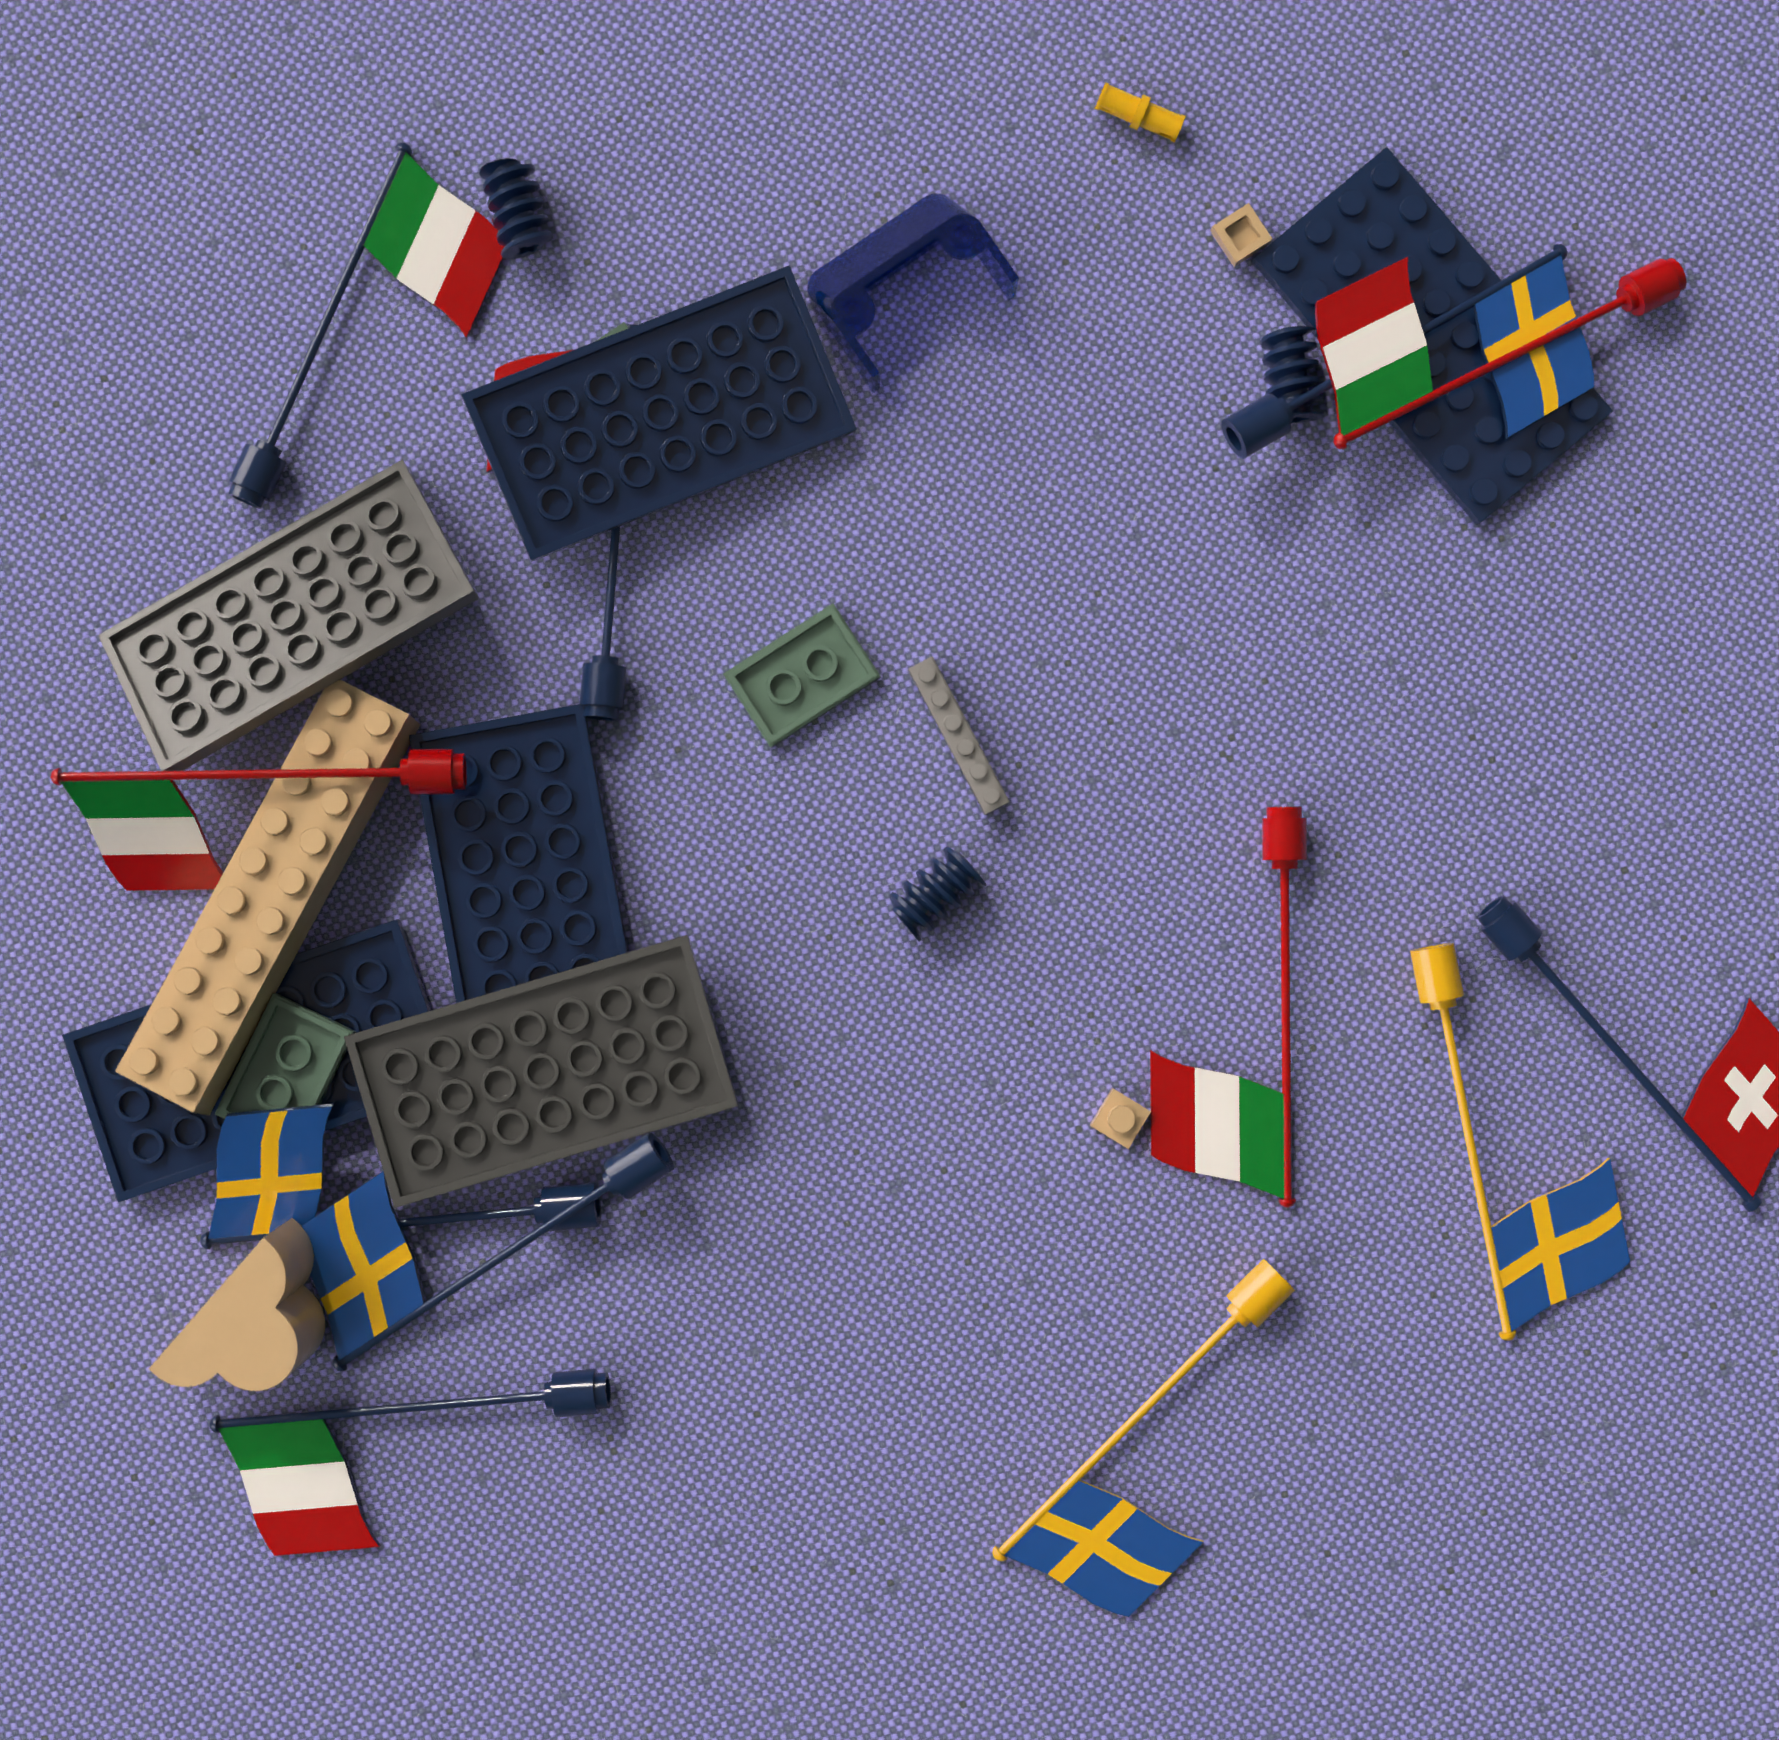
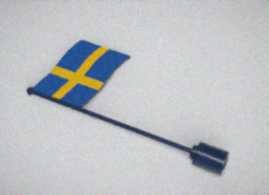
M1562 244L1554 245L1553 251L1423 325L1424 335L1473 307L1481 352L1487 364L1577 319L1570 301L1563 260L1567 257L1568 253L1567 248ZM1580 327L1489 372L1501 402L1506 439L1594 388V372L1590 351ZM1331 380L1325 381L1289 403L1281 397L1277 399L1274 395L1267 394L1223 419L1221 422L1222 431L1230 448L1238 457L1245 459L1290 433L1291 421L1294 418L1292 411L1333 388Z
M333 1104L227 1113L221 1127L217 1145V1199L210 1231L204 1233L200 1238V1244L203 1248L211 1249V1246L215 1244L262 1240L263 1237L291 1218L302 1226L316 1217L323 1188L324 1133ZM597 1183L543 1187L541 1197H535L534 1206L410 1217L398 1220L401 1227L534 1215L537 1224H544L598 1188ZM600 1197L549 1231L600 1227Z
M651 1132L647 1133L604 1162L606 1171L602 1174L604 1184L426 1302L415 1256L392 1206L384 1171L301 1226L307 1233L313 1247L314 1261L310 1276L327 1312L337 1352L332 1362L333 1367L337 1371L347 1370L346 1364L608 1191L614 1196L621 1194L626 1199L632 1198L674 1170V1164L667 1149L657 1136Z

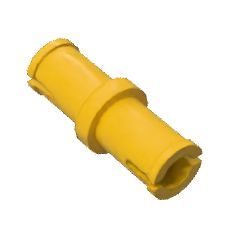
M1105 82L1094 108L1129 122V127L1134 130H1138L1141 127L1174 143L1186 117L1183 114H1177L1151 103V97L1143 94L1140 98L1111 86L1107 82Z

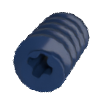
M510 158L486 163L479 170L481 178L485 180L483 190L486 195L490 196L487 202L488 208L491 212L495 213L492 223L494 228L499 230L496 238L499 245L504 247L501 251V256L507 260L532 255L542 249L543 244L554 238L551 231H539L538 229L547 224L549 219L545 214H534L535 210L544 205L543 198H530L529 194L540 188L538 181H525L526 177L535 172L534 165L521 164L520 161Z
M1309 326L1286 327L1262 337L1260 340L1261 347L1269 351L1262 357V363L1264 366L1272 368L1264 374V381L1267 384L1273 385L1265 392V395L1272 394L1277 399L1281 397L1289 403L1308 392L1309 387L1321 382L1320 377L1307 375V370L1319 365L1318 359L1305 357V353L1317 348L1316 342L1304 340V335L1315 331V328ZM1320 394L1292 411L1294 418L1291 423L1309 422L1323 418L1324 412L1311 410L1310 405L1322 400V395Z
M948 846L943 849L946 864L935 858L929 861L933 875L921 869L916 872L920 886H916L906 880L902 884L906 894L905 898L894 892L889 895L893 912L918 941H921L917 928L919 925L929 931L935 929L931 919L932 914L943 920L948 918L944 906L945 903L957 909L962 906L958 892L961 891L971 898L975 895L971 881L975 880L984 886L987 885L966 858Z

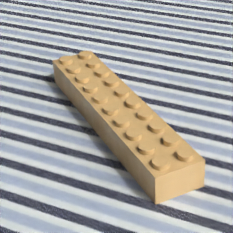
M338 680L326 687L321 693L280 769L397 768L410 745L409 735L416 734L420 724L408 713L342 680ZM392 777L274 779L115 1072L193 1113L210 1115L253 1036L272 994L276 993Z

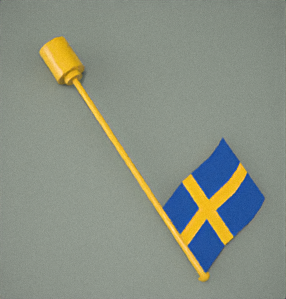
M1444 943L1411 950L1410 955L1420 1003H1429L1430 1010H1440L1503 1330L1499 1332V1336L1505 1341H1511L1516 1336L1515 1329L1549 1306L1602 1284L1630 1263L1611 1160L1607 1158L1601 1165L1579 1180L1526 1202L1491 1226L1449 1008L1457 1006L1456 998L1464 996L1454 943Z
M1263 1258L1226 1295L1232 1302L1226 1308L1232 1316L1000 1548L994 1546L992 1551L993 1557L997 1561H1005L1008 1557L1042 1571L1094 1605L1115 1614L1129 1617L1204 1541L1166 1527L1124 1498L1084 1482L1081 1479L1238 1322L1244 1327L1252 1322L1258 1328L1295 1289Z

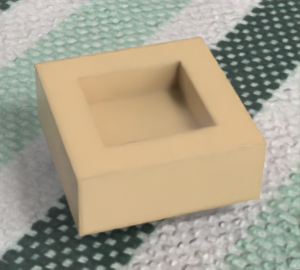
M1249 203L1213 225L1210 230L1233 267L1268 246L1273 240Z
M1112 1088L1090 1123V1126L1129 1149L1151 1111Z

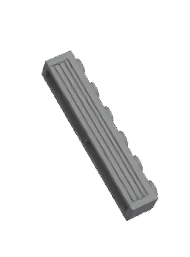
M933 656L908 668L909 675L916 684L978 801L984 816L1010 802Z

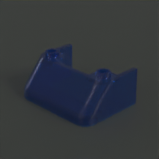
M940 193L927 195L816 270L808 281L807 291L810 303L872 393L880 389V373L856 339L857 336L870 328L875 318V305L868 292L939 244L950 257L957 260H969L978 256L1007 300L1009 301L1016 296L1019 277L981 222L947 195Z

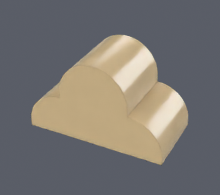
M291 1218L263 1237L149 1367V1370L162 1381L179 1387L197 1386L219 1374L228 1383L240 1389L262 1391L281 1383L311 1357L322 1342L325 1332V1317L317 1298L304 1286L312 1271L314 1253L311 1241L301 1225Z

